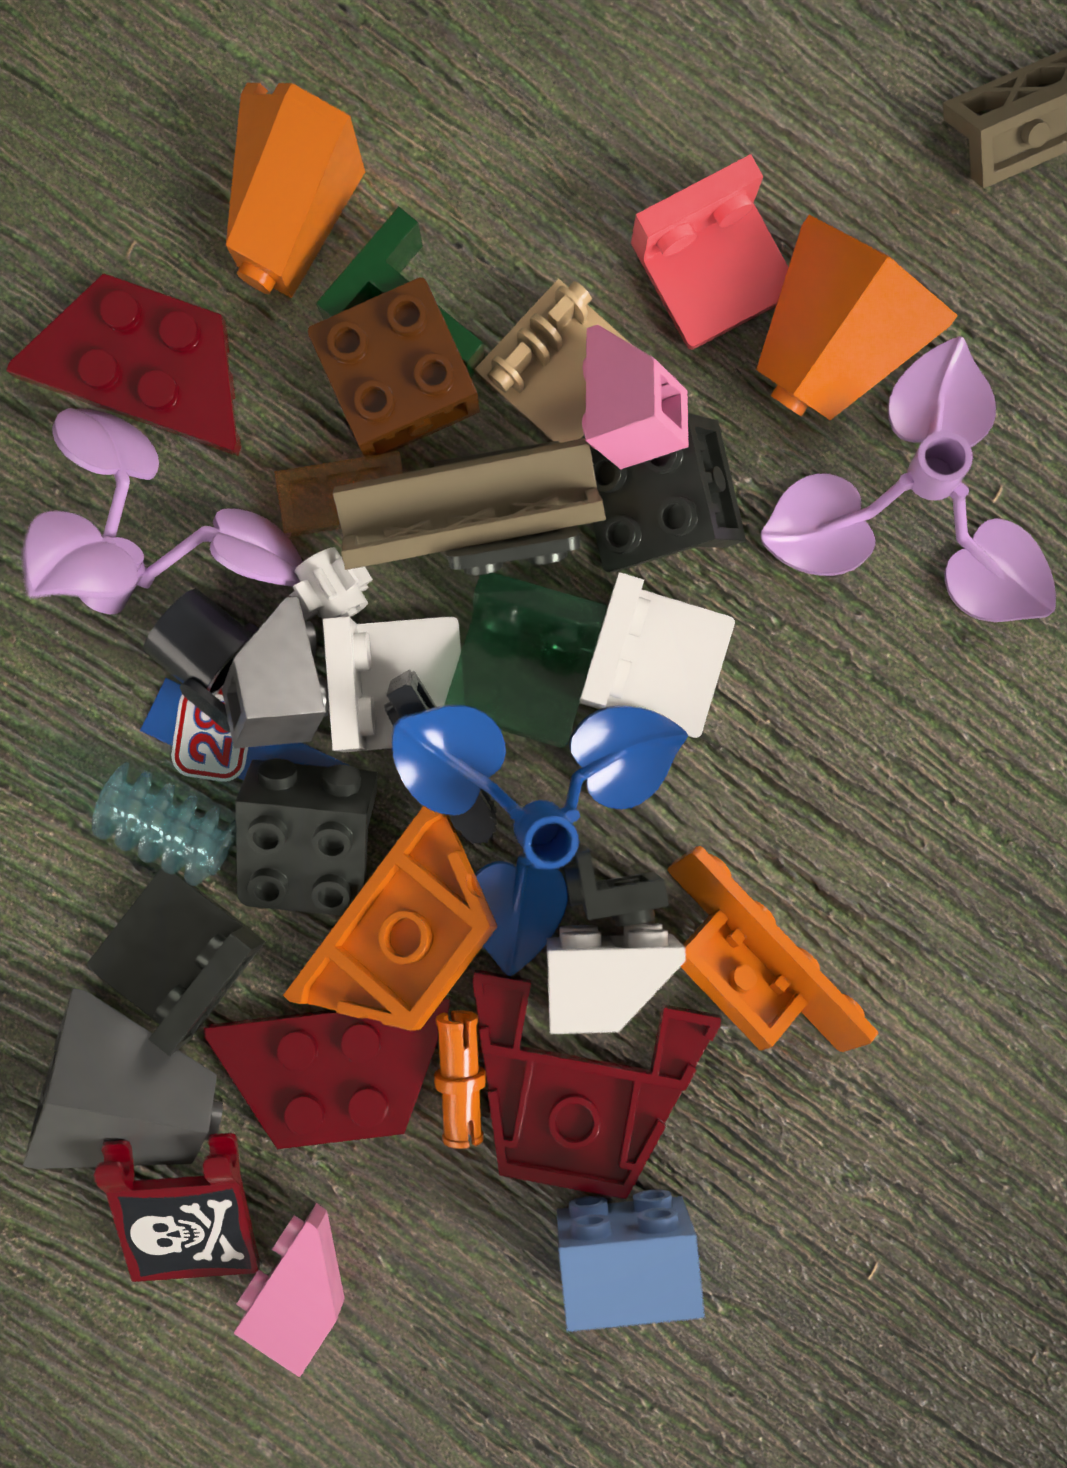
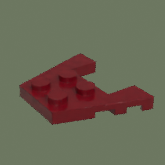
M475 969L473 988L474 996L476 997L499 1176L627 1199L666 1128L665 1123L682 1091H686L697 1071L695 1067L710 1040L713 1041L720 1028L721 1017L718 1014L662 1004L650 1069L535 1049L520 1045L531 980Z

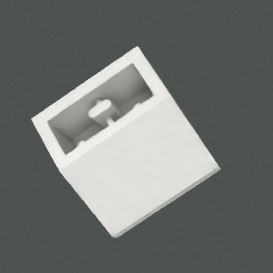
M641 923L624 926V935L601 936V932H598V926L595 925L561 926L560 937L547 938L550 1034L619 1032L685 962V947L673 934H668L667 930H662V924Z

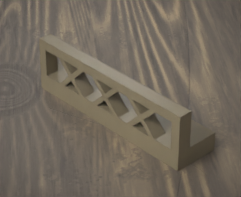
M1067 48L943 102L944 121L969 139L971 179L983 189L1067 152ZM1039 85H1049L1047 87H1037ZM984 109H994L981 116L976 114Z
M586 438L335 486L333 496L343 533L341 555L345 570L606 520L603 501L596 486L590 444L585 440Z

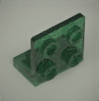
M493 572L479 575L474 591L472 620L444 705L461 704L475 707L490 716L501 731L560 748L566 747L607 605Z

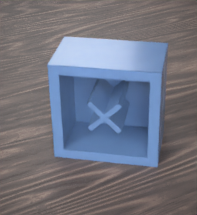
M647 1190L634 1194L633 1201L609 1204L604 1197L587 1196L571 1200L569 1208L557 1209L558 1244L567 1332L705 1318L696 1233L682 1196L672 1197L671 1192L666 1190Z

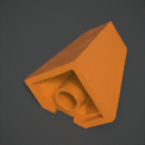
M247 83L240 97L226 247L239 268L236 272L237 275L244 282L264 294H270L274 288L292 298L365 174V168L350 115L293 83H278L272 94H266L268 90L261 83Z
M809 214L801 226L756 370L777 384L770 396L802 417L809 406L827 419L832 420L949 328L958 315L888 255Z

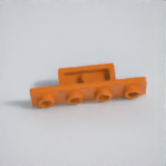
M696 846L669 866L667 869L669 874L709 915L683 944L685 947V962L680 967L760 1051L773 1047L800 1012L840 1052L872 1043L878 1035V1031L865 1018L861 1006L834 986L820 971L817 960L808 951L797 947L776 925L775 918L769 909L753 900L731 877L729 868L721 859L709 854L703 847Z

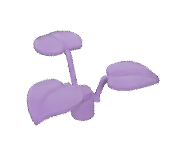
M962 336L946 341L921 356L899 378L892 390L887 411L893 432L902 440L916 443L922 442L909 464L907 473L902 474L892 487L871 505L861 509L859 492L847 480L832 474L807 476L791 485L781 496L760 534L761 541L767 550L787 566L813 575H840L859 567L872 554L875 547V536L866 520L879 514L904 491L912 489L918 496L927 500H941L950 496L953 499L956 540L964 548L953 554L946 564L944 573L947 592L954 604L967 615L990 622L1043 618L1055 611L1056 592L1051 570L1042 550L1028 532L1011 521L995 518L984 522L977 529L973 538L968 534L965 497L969 493V488L961 481L972 464L973 455L971 447L986 437L993 426L996 416V404L991 387L974 362L967 343Z
M68 408L57 415L52 426V433L61 452L68 459L88 471L102 475L114 474L116 488L103 537L90 521L73 513L48 511L35 517L26 533L22 551L24 580L29 597L59 594L79 596L88 607L104 614H117L124 609L137 585L146 589L150 588L156 576L203 542H211L210 551L213 557L237 574L258 581L293 587L300 583L294 570L303 561L290 539L268 519L241 509H222L218 511L213 519L214 527L202 526L151 566L145 567L142 550L135 543L116 537L130 484L129 476L149 480L154 478L158 471L159 459L154 446L135 426L112 414L91 409Z

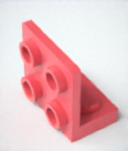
M751 154L637 213L635 216L631 245L686 347L690 350H694L776 307L786 277L788 265L754 204L763 175Z

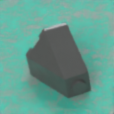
M73 988L54 1044V1050L57 1051L53 1053L45 1084L42 1087L22 1167L33 1169L96 1167L97 1164L104 1162V1156L101 1151L103 1142L124 1140L129 1141L131 1144L134 1166L193 1164L204 1141L209 1139L210 1134L218 1133L221 1123L223 1102L214 1101L217 1074L179 1050L168 1056L148 1040L153 1033L87 991Z

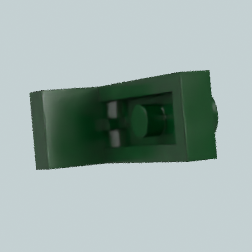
M398 206L316 302L323 320L410 282L400 273L420 251L423 243L419 223ZM438 306L467 371L472 378L476 374L474 369L485 358L484 343Z

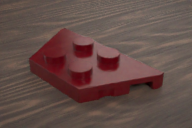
M103 273L22 349L7 366L6 371L16 379L236 456L240 453L241 441L236 430L233 399H235L234 382L228 363L230 348L227 323L219 313Z
M445 996L421 1030L413 1031L385 1025L381 1021L369 1018H356L336 1013V1010L209 1024L204 1028L209 1045L276 1149L405 1134L438 1042L436 1017L441 1013L448 1014L451 1001L450 996Z

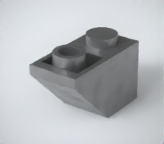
M286 597L233 659L222 688V694L234 748L311 742L321 720L329 713L328 684L323 677L318 678L313 660L316 654L315 629L310 621H304L299 597Z

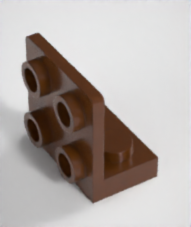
M422 277L308 328V335L367 463L480 413L477 390L426 279Z

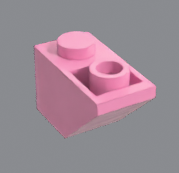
M598 324L587 328L586 358L583 361V374L586 381V412L582 417V428L585 440L592 448L598 450L619 469L687 448V389L650 355Z
M317 1203L305 1221L295 1215L292 1217L272 1248L273 1251L281 1255L278 1263L269 1276L258 1269L236 1303L237 1306L246 1312L234 1334L298 1377L302 1375L334 1326L345 1299L328 1213L325 1208Z

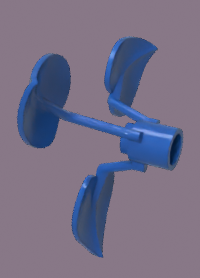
M449 704L402 716L394 724L392 731V753L396 768L406 788L423 806L441 814L460 815L467 812L474 805L482 788L515 820L514 834L525 852L518 856L516 866L504 861H495L485 865L475 873L498 926L483 947L506 975L512 976L543 949L547 944V938L552 937L565 913L568 899L567 884L558 868L567 864L574 857L578 848V833L572 823L580 817L577 805L582 783L586 781L588 793L596 802L609 808L620 810L632 808L650 798L665 780L677 752L688 737L687 732L671 719L655 711L635 706L606 707L584 718L575 728L569 740L570 752L582 768L572 774L565 806L561 809L553 802L546 800L533 801L521 807L495 782L489 779L502 766L506 748L501 729L485 712L467 705Z

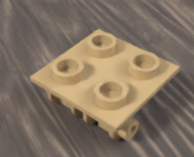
M559 278L474 371L552 442L559 441L562 443L578 440L584 436L582 417L586 412V381L583 374V361L586 358L587 328L598 324L626 342H630L588 305L592 297L581 284L573 281L568 287Z

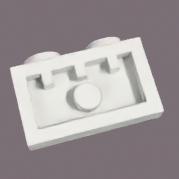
M619 572L578 703L597 709L611 706H635L649 709L677 723L687 732L689 737L697 738L702 734L735 620L731 616L642 590L643 579Z
M350 617L323 619L332 749L334 751L354 752L392 748L393 725L384 708V705L390 702L386 694L390 681L409 669L411 672H416L437 707L449 704L465 705L460 630L456 617L356 624Z

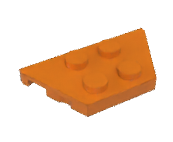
M425 806L421 808L283 994L288 1001L336 1010V1013L356 1018H369L381 1021L385 1025L410 1031L421 1030L498 927L449 815L432 811Z

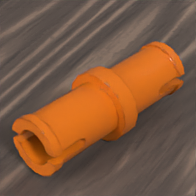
M455 1010L451 1011L452 1021H449L447 1013H441L436 1017L440 1069L435 1071L434 1084L436 1090L442 1093L444 1130L442 1141L444 1145L450 1148L465 1149L470 1148L468 1135H471V1141L474 1146L481 1144L484 1140L481 1122L480 1090L485 1087L486 1075L484 1068L479 1066L478 1015L471 1011Z

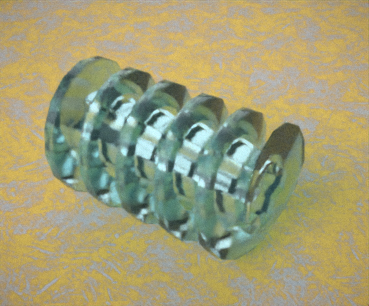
M125 762L119 766L103 787L95 805L92 817V832L94 836L99 839H108L115 834V844L122 851H130L138 845V856L140 860L146 863H152L162 855L161 867L168 874H175L185 866L184 879L191 886H197L209 875H215L236 842V818L223 830L218 827L220 807L214 805L199 818L195 816L198 796L190 794L177 807L172 804L175 784L168 782L154 795L150 793L153 773L144 771L133 783L127 781L130 762Z

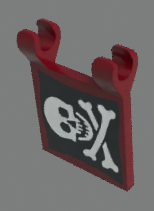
M221 1133L209 1135L210 1155L205 1156L204 1176L135 1180L133 1152L129 1141L103 1142L101 1151L104 1156V1162L96 1166L94 1173L95 1182L106 1193L132 1282L253 1274L260 1269L259 1254L240 1175L239 1149L236 1134Z

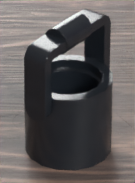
M195 588L178 598L160 617L148 634L143 651L183 683L180 686V690L186 699L224 730L230 732L225 704L215 695L222 690L233 659L259 628L252 623H247L245 626L241 625L210 598Z

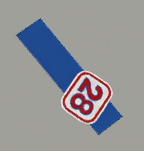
M165 678L140 729L141 732L172 746L171 758L174 767L181 774L188 777L223 782L231 781L237 777L244 780L252 759L265 761L281 758L295 764L326 767L348 765L302 742L234 748L231 733L224 730L186 699L181 693V685L168 678ZM221 690L219 693L215 695V697H217L221 702L224 703V698Z

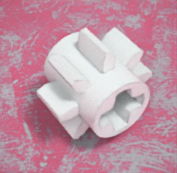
M335 547L316 553L303 561L294 570L300 583L293 586L295 591L290 594V597H299L305 621L316 615L319 618L321 617L322 620L325 618L352 617L368 604L362 592L369 588L367 584L373 580L366 567L345 570L342 556L339 555Z

